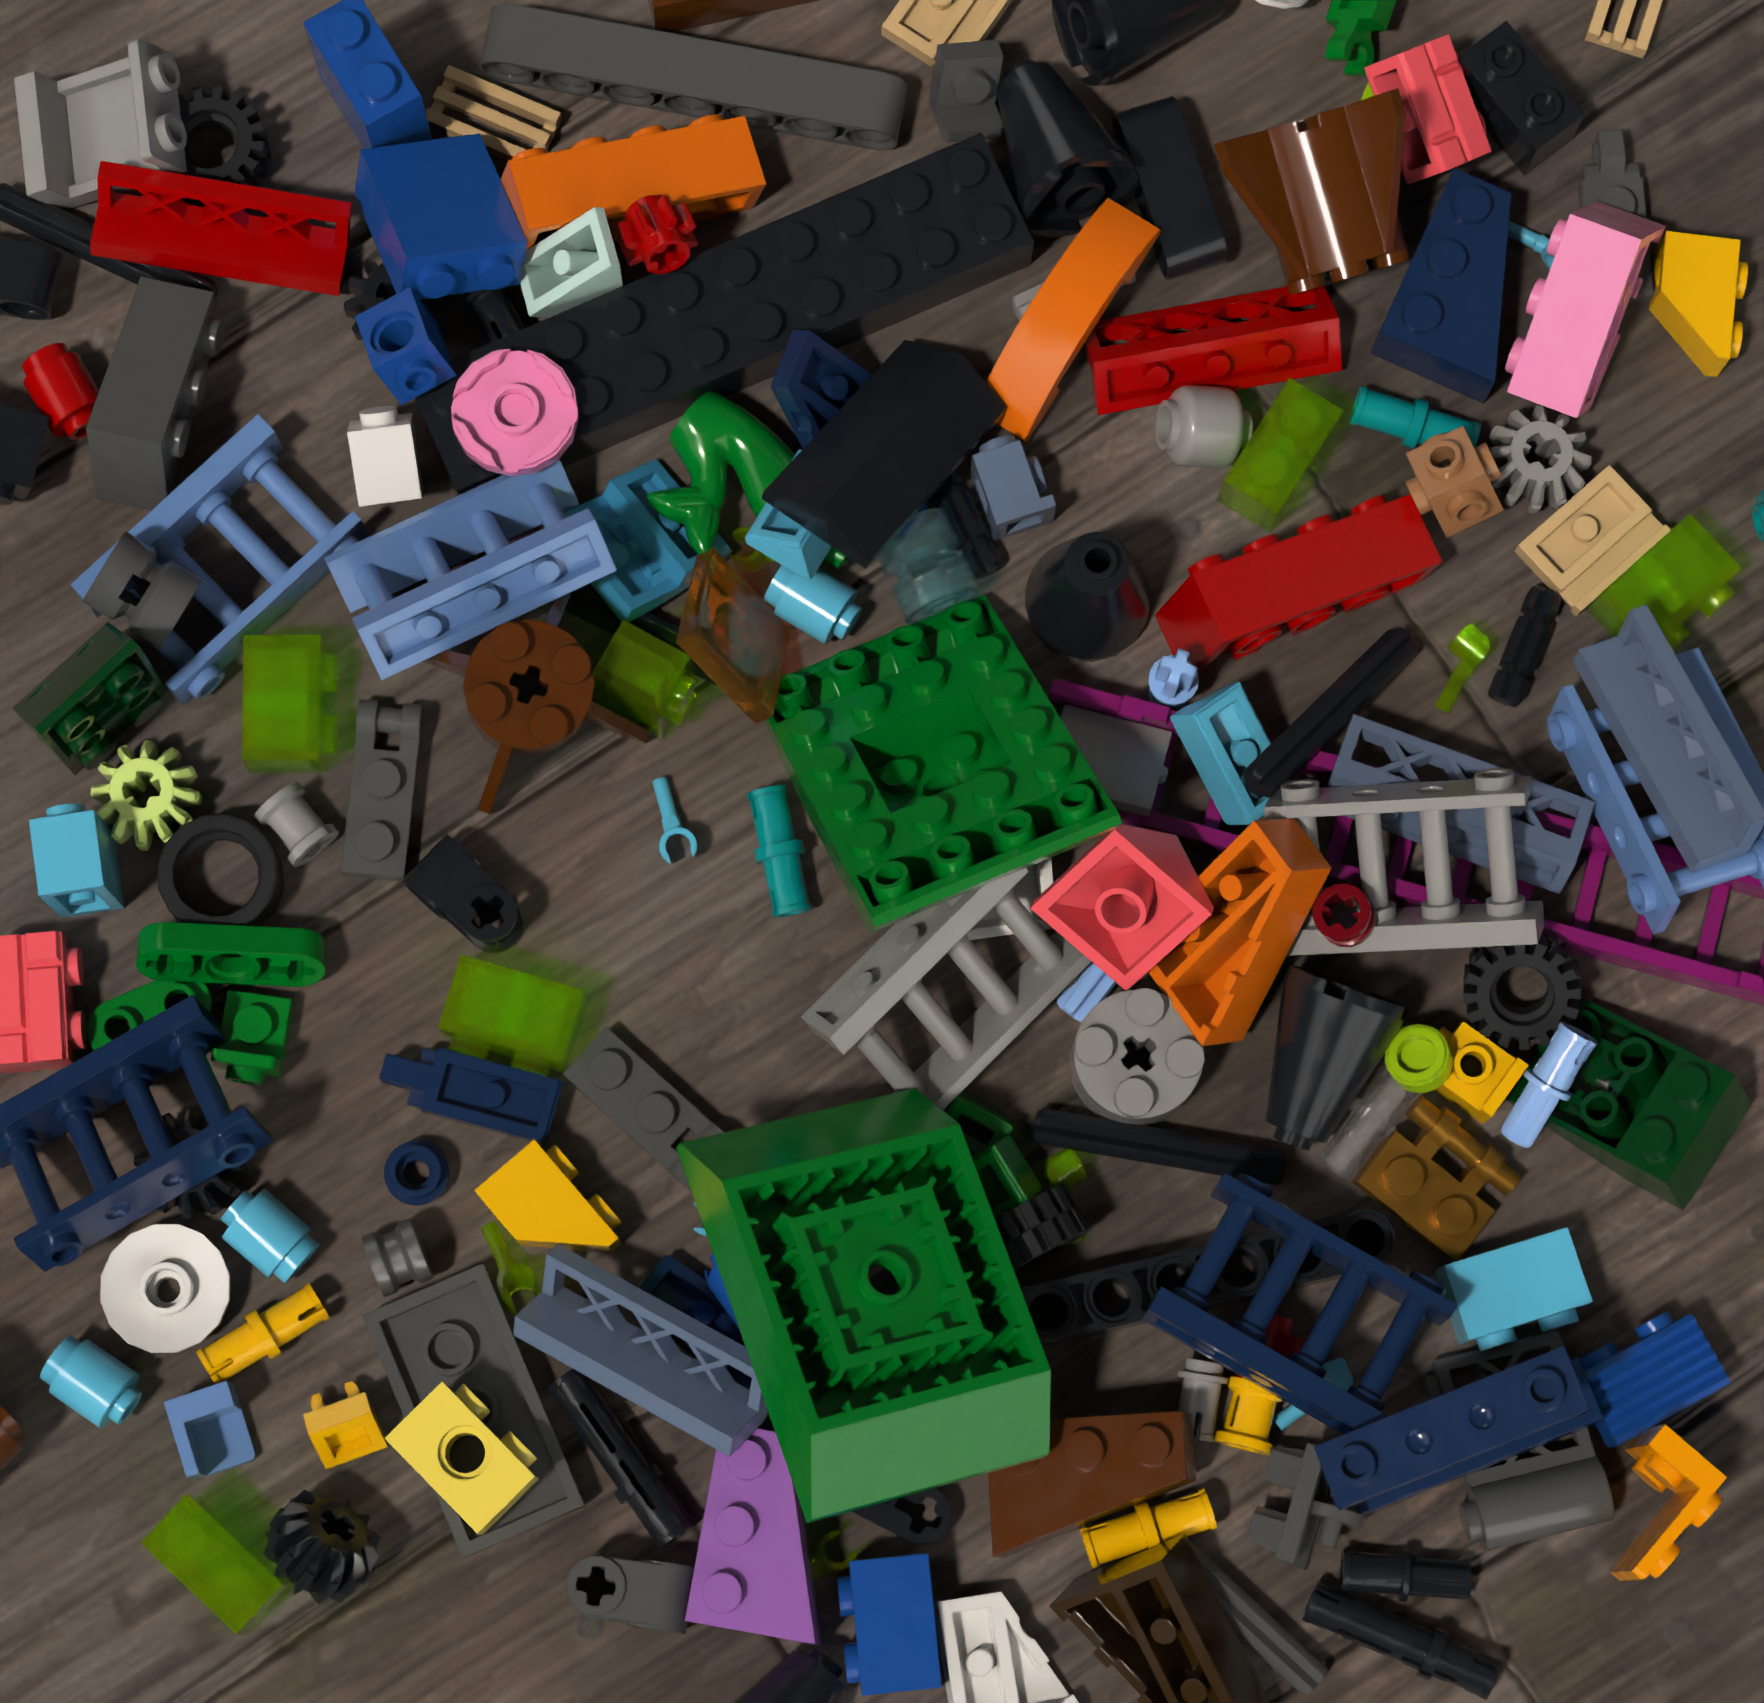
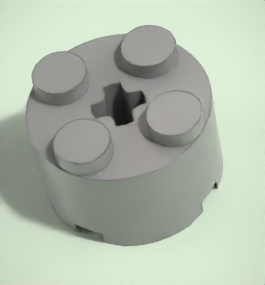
M1149 988L1126 990L1115 993L1100 1001L1082 1021L1071 1050L1072 1083L1081 1101L1099 1118L1126 1124L1151 1126L1172 1116L1186 1102L1200 1078L1205 1058L1203 1046L1200 1045L1174 1009L1170 997ZM1127 1046H1130L1134 1051L1144 1048L1150 1054L1146 1062L1148 1071L1145 1072L1138 1065L1128 1070L1122 1062L1127 1054Z

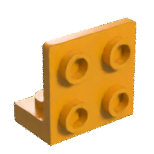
M1666 1424L1651 1427L1641 1432L1624 1449L1637 1460L1631 1468L1645 1483L1660 1493L1669 1488L1674 1494L1610 1570V1573L1619 1581L1642 1580L1649 1575L1655 1579L1658 1578L1681 1551V1548L1674 1543L1678 1536L1691 1524L1697 1528L1700 1527L1714 1513L1723 1500V1497L1716 1490L1727 1477Z

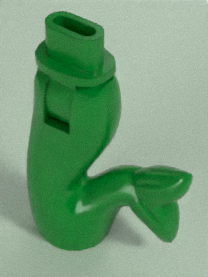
M709 390L687 409L676 424L669 439V444L680 457L690 475L691 486L654 491L647 494V500L660 515L670 521L683 524L691 547L699 556L706 559L710 556L720 524V510L724 505L727 494V465H731L735 470L748 504L757 518L766 504L762 500L764 490L790 464L796 454L754 415L723 395ZM831 546L824 559L837 569H840L850 558Z

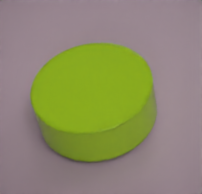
M1415 1024L1399 1030L1385 1051V1064L1394 1081L1400 1087L1414 1093H1425L1438 1088L1447 1080L1453 1067V1054L1447 1041L1438 1030L1427 1025Z

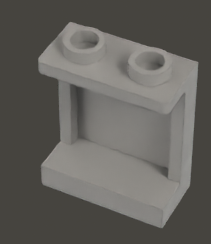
M138 38L129 41L127 44L129 57L59 81H55L35 71L15 77L14 84L26 195L64 211L98 200L97 175L101 161L178 174L187 172L184 150L187 143V133L180 115L177 89L180 85V73L174 61V54L144 39ZM114 186V192L117 193L131 190L129 188Z

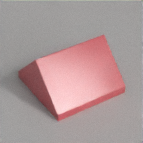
M1121 824L1115 830L1104 835L1032 902L1030 909L1126 991L1211 916L1214 906L1177 835Z

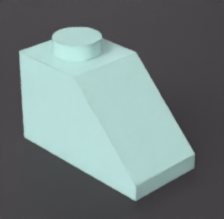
M592 208L526 250L520 285L529 317L550 318L623 286L620 264L604 208Z

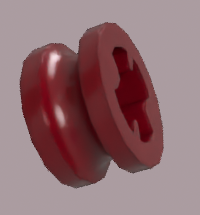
M1334 884L1325 888L1317 896L1313 905V920L1317 929L1331 944L1339 947H1353L1363 943L1371 935L1375 926V911L1372 903L1358 887L1350 884ZM1343 901L1348 908L1360 905V912L1352 913L1357 922L1351 928L1345 929L1340 923L1329 927L1328 919L1336 918L1331 909L1337 903Z

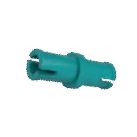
M1365 386L1359 388L1349 418V424H1357L1400 438L1401 445L1414 449L1416 444L1422 445L1432 436L1448 433L1461 426H1464L1475 448L1481 428V423L1470 422L1428 408V401L1416 398L1411 403L1369 390Z
M786 785L768 786L746 793L759 848L754 849L753 852L756 863L763 864L773 918H783L813 910L812 903L809 901L800 855L805 853L803 840L796 839L786 795Z

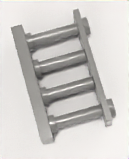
M1495 768L1479 771L1474 774L1475 779L1324 788H1320L1319 781L1312 779L1294 780L1280 786L1281 790H1278L1270 797L1264 806L1265 820L1295 818L1318 850L1319 841L1316 817L1354 815L1361 889L1372 903L1375 911V926L1371 935L1363 943L1356 946L1339 947L1331 944L1317 929L1313 920L1312 905L1287 956L1538 944L1544 928L1543 902L1525 901V896L1518 894L1510 806H1526L1533 789L1532 776L1514 777V771L1511 769ZM1484 808L1492 896L1487 898L1486 903L1460 905V899L1453 897L1445 810ZM1419 811L1427 900L1421 902V907L1396 908L1395 902L1388 899L1380 813ZM1357 905V910L1332 911L1336 918L1328 919L1329 927L1340 923L1345 929L1351 928L1357 922L1352 913L1360 912V905Z
M1025 868L896 922L801 1018L817 1036L843 1055L856 1045L895 1090L894 1093L915 1088L941 1110L945 1111L946 1107L1063 990L1071 987L1079 979L1081 972L1091 961L1057 931L1049 937L1014 894V886L1029 872ZM992 908L1031 954V957L1006 982L1002 980L967 937L968 932ZM946 953L986 1000L960 1027L921 982L922 977ZM900 999L903 1000L941 1045L915 1072L908 1067L875 1028L876 1023Z

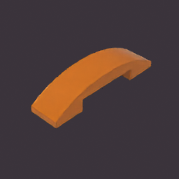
M1107 198L1069 245L1035 295L986 381L1007 407L1004 416L996 423L998 426L1022 441L1028 442L1060 392V389L1057 387L1060 380L1122 283L1129 284L1160 235L1161 230L1110 198Z

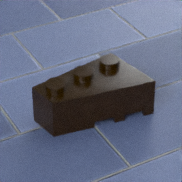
M1185 1534L1074 1579L1049 1606L1063 1622L1069 1618L1097 1648L1093 1654L1106 1668L1113 1665L1140 1694L1137 1699L1139 1703H1270Z

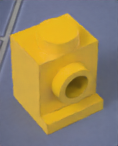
M1464 1021L1453 1033L1442 1027L1439 1032L1451 1048L1453 1067L1447 1080L1441 1086L1434 1089V1091L1483 1125L1495 1114L1529 1065L1519 1057L1515 1059ZM1472 1055L1481 1062L1482 1072L1480 1076L1470 1077L1462 1071L1460 1062L1463 1056Z

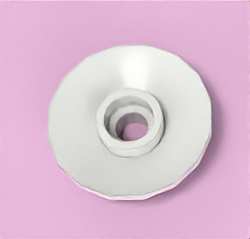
M153 1224L129 1234L111 1252L101 1274L100 1302L109 1325L128 1344L150 1353H179L202 1343L220 1325L230 1302V1273L222 1253L204 1234L180 1224ZM166 1279H176L180 1285V1294L172 1302H162L158 1296V1287Z

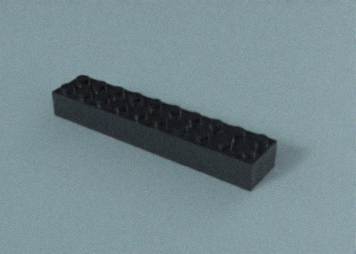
M981 132L688 258L680 268L665 274L652 273L456 357L451 361L457 376L414 398L413 401L456 496L503 475L487 471L466 455L454 434L451 416L452 397L457 381L474 361L492 351L510 349L511 351L520 350L527 352V350L544 354L563 368L575 389L579 415L573 442L559 458L562 466L565 467L683 416L687 409L709 390L727 397L775 376L792 330L811 331L832 347L838 349L1030 266L1034 240Z

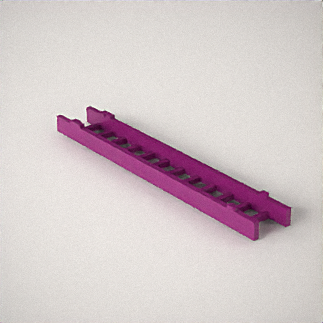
M1053 679L1048 696L1052 705L1064 708V705L1068 704L1171 731L1172 735L1163 765L1169 769L1176 739H1180L1170 719L1177 711L1170 710V707L1127 695L1122 697L1064 680ZM1268 737V738L1270 739L1271 743L1276 739V738ZM1319 750L1290 780H1297L1299 772L1328 780L1338 755ZM1363 763V764H1366V765L1371 766V767H1374V768H1379L1378 766H1374V765H1371V764ZM1418 778L1420 782H1430L1429 780ZM1165 782L1158 783L1149 817L1117 809L1121 822L1124 825L1177 835L1182 846L1217 856L1239 836L1218 830L1221 815L1211 796L1209 797L1202 825L1157 813ZM1543 811L1535 813L1544 830L1569 838L1574 820ZM1336 816L1325 855V860L1331 866V870L1323 885L1350 884L1362 891L1360 869L1341 863L1352 819L1346 816ZM1588 824L1581 849L1589 852L1571 924L1568 926L1544 919V928L1541 936L1548 929L1557 934V944L1561 945L1566 942L1574 954L1764 1005V940L1755 974L1744 971L1736 972L1711 965L1729 890L1764 899V889L1759 879H1754L1751 875H1747L1710 888L1693 960L1649 948L1653 933L1644 915L1638 914L1632 943L1590 932L1588 927L1606 856L1616 858L1601 827ZM1396 835L1386 873L1388 899L1394 901L1396 905L1403 907H1421V902L1427 900L1426 886L1403 880L1413 841ZM1652 842L1666 873L1688 867L1678 848ZM1456 857L1451 876L1453 897L1460 899V905L1483 904L1484 902L1464 897L1473 863ZM1517 879L1518 894L1525 896V901H1529L1533 885Z

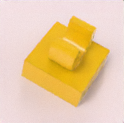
M353 1381L344 1383L345 1391L348 1395L346 1399L326 1406L319 1392L311 1397L312 1411L303 1414L308 1435L325 1469L388 1447L382 1426L366 1392L360 1393Z

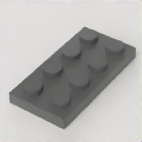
M483 1263L362 1315L404 1418L441 1382L448 1385L454 1392L464 1383L491 1411L482 1421L500 1439L511 1431L537 1458L529 1469L539 1480L483 1536L477 1534L435 1491L463 1559L586 1506ZM472 1435L457 1439L450 1449V1462L453 1468L460 1473H469L476 1470L482 1464L485 1457V1448L482 1441Z

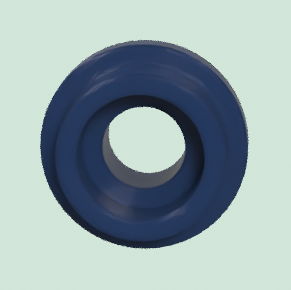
M415 1140L399 1145L389 1155L384 1167V1179L390 1193L400 1202L411 1206H422L435 1201L442 1195L449 1181V1165L445 1156L436 1146L425 1141ZM413 1163H424L429 1168V1177L426 1182L417 1186L409 1184L405 1176L408 1167Z

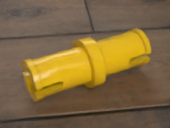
M308 1282L303 1285V1288L259 1315L255 1309L244 1316L247 1320L246 1323L195 1352L214 1384L226 1381L268 1355L270 1360L282 1354L279 1347L320 1322L327 1321L330 1317Z
M1202 1488L1198 1492L1151 1507L1145 1501L1134 1505L1135 1512L1089 1527L1079 1528L1089 1562L1093 1569L1099 1567L1098 1565L1147 1550L1183 1534L1187 1537L1209 1529H1217V1524L1205 1489Z

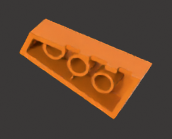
M719 114L707 115L694 120L688 127L667 131L661 125L645 127L634 132L630 138L607 142V139L601 136L590 137L577 142L571 149L548 153L545 148L528 149L508 160L500 179L527 239L526 250L594 207L604 208L611 235L615 241L619 242L622 237L617 224L625 221V213L629 206L642 197L648 195L667 196L672 208L678 204L686 203L695 223L699 224L752 209L766 186L746 117L741 116L724 120V117Z

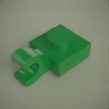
M1332 0L1325 21L1336 30L1327 43L1325 58L1328 61H1347L1343 72L1346 76H1366L1364 67L1374 62V47L1371 33L1372 31L1387 30L1397 0Z

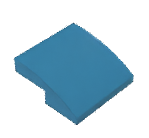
M657 459L611 479L601 496L565 512L569 517L589 508L595 518L617 571L590 584L623 625L660 606L691 586L695 581L701 579L728 559L732 552L730 547L717 533L710 556L706 559L702 558L691 547L687 539L685 526L666 519L650 505L647 500L648 493L680 488Z

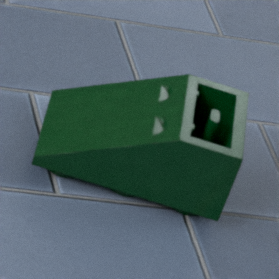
M107 622L12 709L59 760L76 775L84 767L87 770H92L104 762L116 747V743L113 740L131 724L138 727L150 720L163 705V700L160 697L169 689L140 646L132 638Z
M1581 997L1579 999L1576 1019L1569 1018V1024L1591 1036L1597 1041V1045L1590 1053L1586 1062L1583 1063L1568 1090L1572 1094L1569 1101L1561 1099L1558 1101L1544 1126L1627 1181L1684 1211L1751 1106V1102L1735 1074ZM1539 1044L1527 1064L1529 1066L1526 1069H1533L1548 1045L1541 1047V1044ZM1523 1074L1505 1098L1512 1105H1515L1529 1082Z

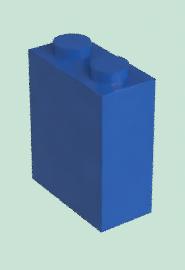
M342 0L303 22L319 76L363 149L432 140L421 94L363 0Z
M480 133L360 150L354 194L396 294L411 287L419 299H436L447 295L481 290H496L520 284L527 239Z

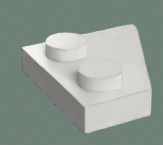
M1002 1592L933 1602L948 1703H1079L1073 1694L1069 1695L1047 1663L1050 1660L1036 1640L1029 1637L1020 1625V1617Z

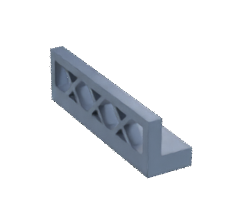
M1647 604L1631 609L1618 636L1578 649L1573 663L1690 872L1695 873L1747 854L1764 826V808Z
M1353 714L1326 787L1420 782L1413 769L1427 764L1444 769L1450 780L1475 779L1474 774L1479 771L1501 767ZM1358 738L1383 747L1392 763L1374 768L1352 760ZM1514 772V777L1523 776ZM1532 779L1533 789L1526 806H1513L1510 808L1516 877L1518 880L1560 894L1576 865L1595 802ZM1484 808L1445 810L1449 854L1489 869ZM1551 808L1575 817L1569 838L1544 830L1535 813ZM1419 811L1380 813L1382 830L1422 844ZM1343 815L1355 820L1354 815Z
M558 1243L546 1254L542 1292L515 1316L514 1336L729 1457L766 1420L768 1410L745 1346ZM565 1275L578 1281L589 1299H585L565 1288ZM618 1304L634 1313L642 1326L641 1329L626 1322L617 1307ZM674 1334L685 1340L697 1358L693 1359L680 1352L671 1335ZM726 1365H730L752 1378L750 1390L734 1381Z

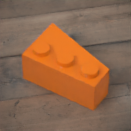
M1295 818L1254 820L1198 876L1214 906L1212 915L1148 971L1164 995L1170 997L1174 1009L1201 1046L1243 1041L1331 870V866Z

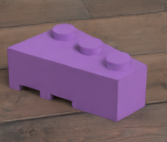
M757 1428L730 1457L718 1450L715 1452L685 1621L823 1646L813 1587L812 1564L809 1559L804 1523L805 1516L775 1431Z

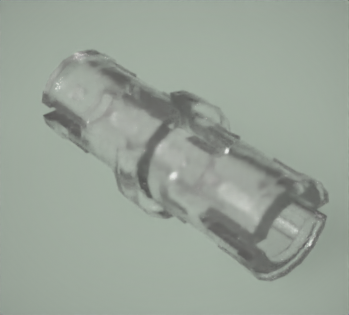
M1386 1068L1362 1100L1355 1098L1349 1107L1351 1114L1333 1139L1320 1151L1317 1158L1339 1177L1347 1182H1351L1354 1178L1353 1176L1373 1149L1377 1147L1384 1137H1389L1392 1131L1397 1130L1394 1123L1418 1093L1410 1092L1400 1087Z

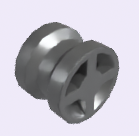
M411 1218L398 1222L395 1231L385 1235L372 1232L362 1236L367 1258L384 1297L397 1293L402 1283L410 1280L423 1283L434 1278L423 1244Z

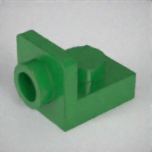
M232 990L227 991L221 1027L226 1041L218 1045V1049L212 1048L210 1060L218 1069L226 1070L225 1080L245 1085L263 1086L265 1076L282 1078L294 1008L292 999Z

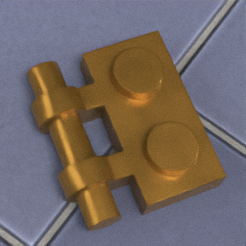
M1421 1095L1410 1105L1405 1114L1422 1128L1415 1140L1411 1143L1399 1132L1389 1131L1351 1182L1448 1261L1456 1262L1459 1261L1495 1212L1494 1209L1476 1196L1481 1187L1486 1182H1489L1506 1196L1517 1186L1521 1176L1504 1163L1506 1155L1490 1142L1483 1146L1459 1126L1461 1119L1444 1106L1439 1110ZM1441 1146L1447 1148L1467 1165L1457 1179L1431 1159Z

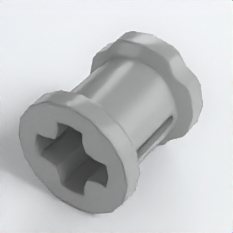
M294 782L279 790L262 804L254 815V818L261 826L269 825L290 851L287 859L294 868L304 865L317 857L339 834L332 823L325 825L305 801L303 796L306 791L299 782Z

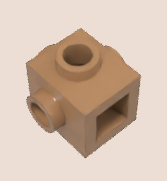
M1464 426L1448 433L1432 436L1422 446L1406 453L1416 475L1405 481L1409 492L1421 515L1433 510L1446 538L1504 511L1491 484V481L1502 477L1486 442L1474 448Z

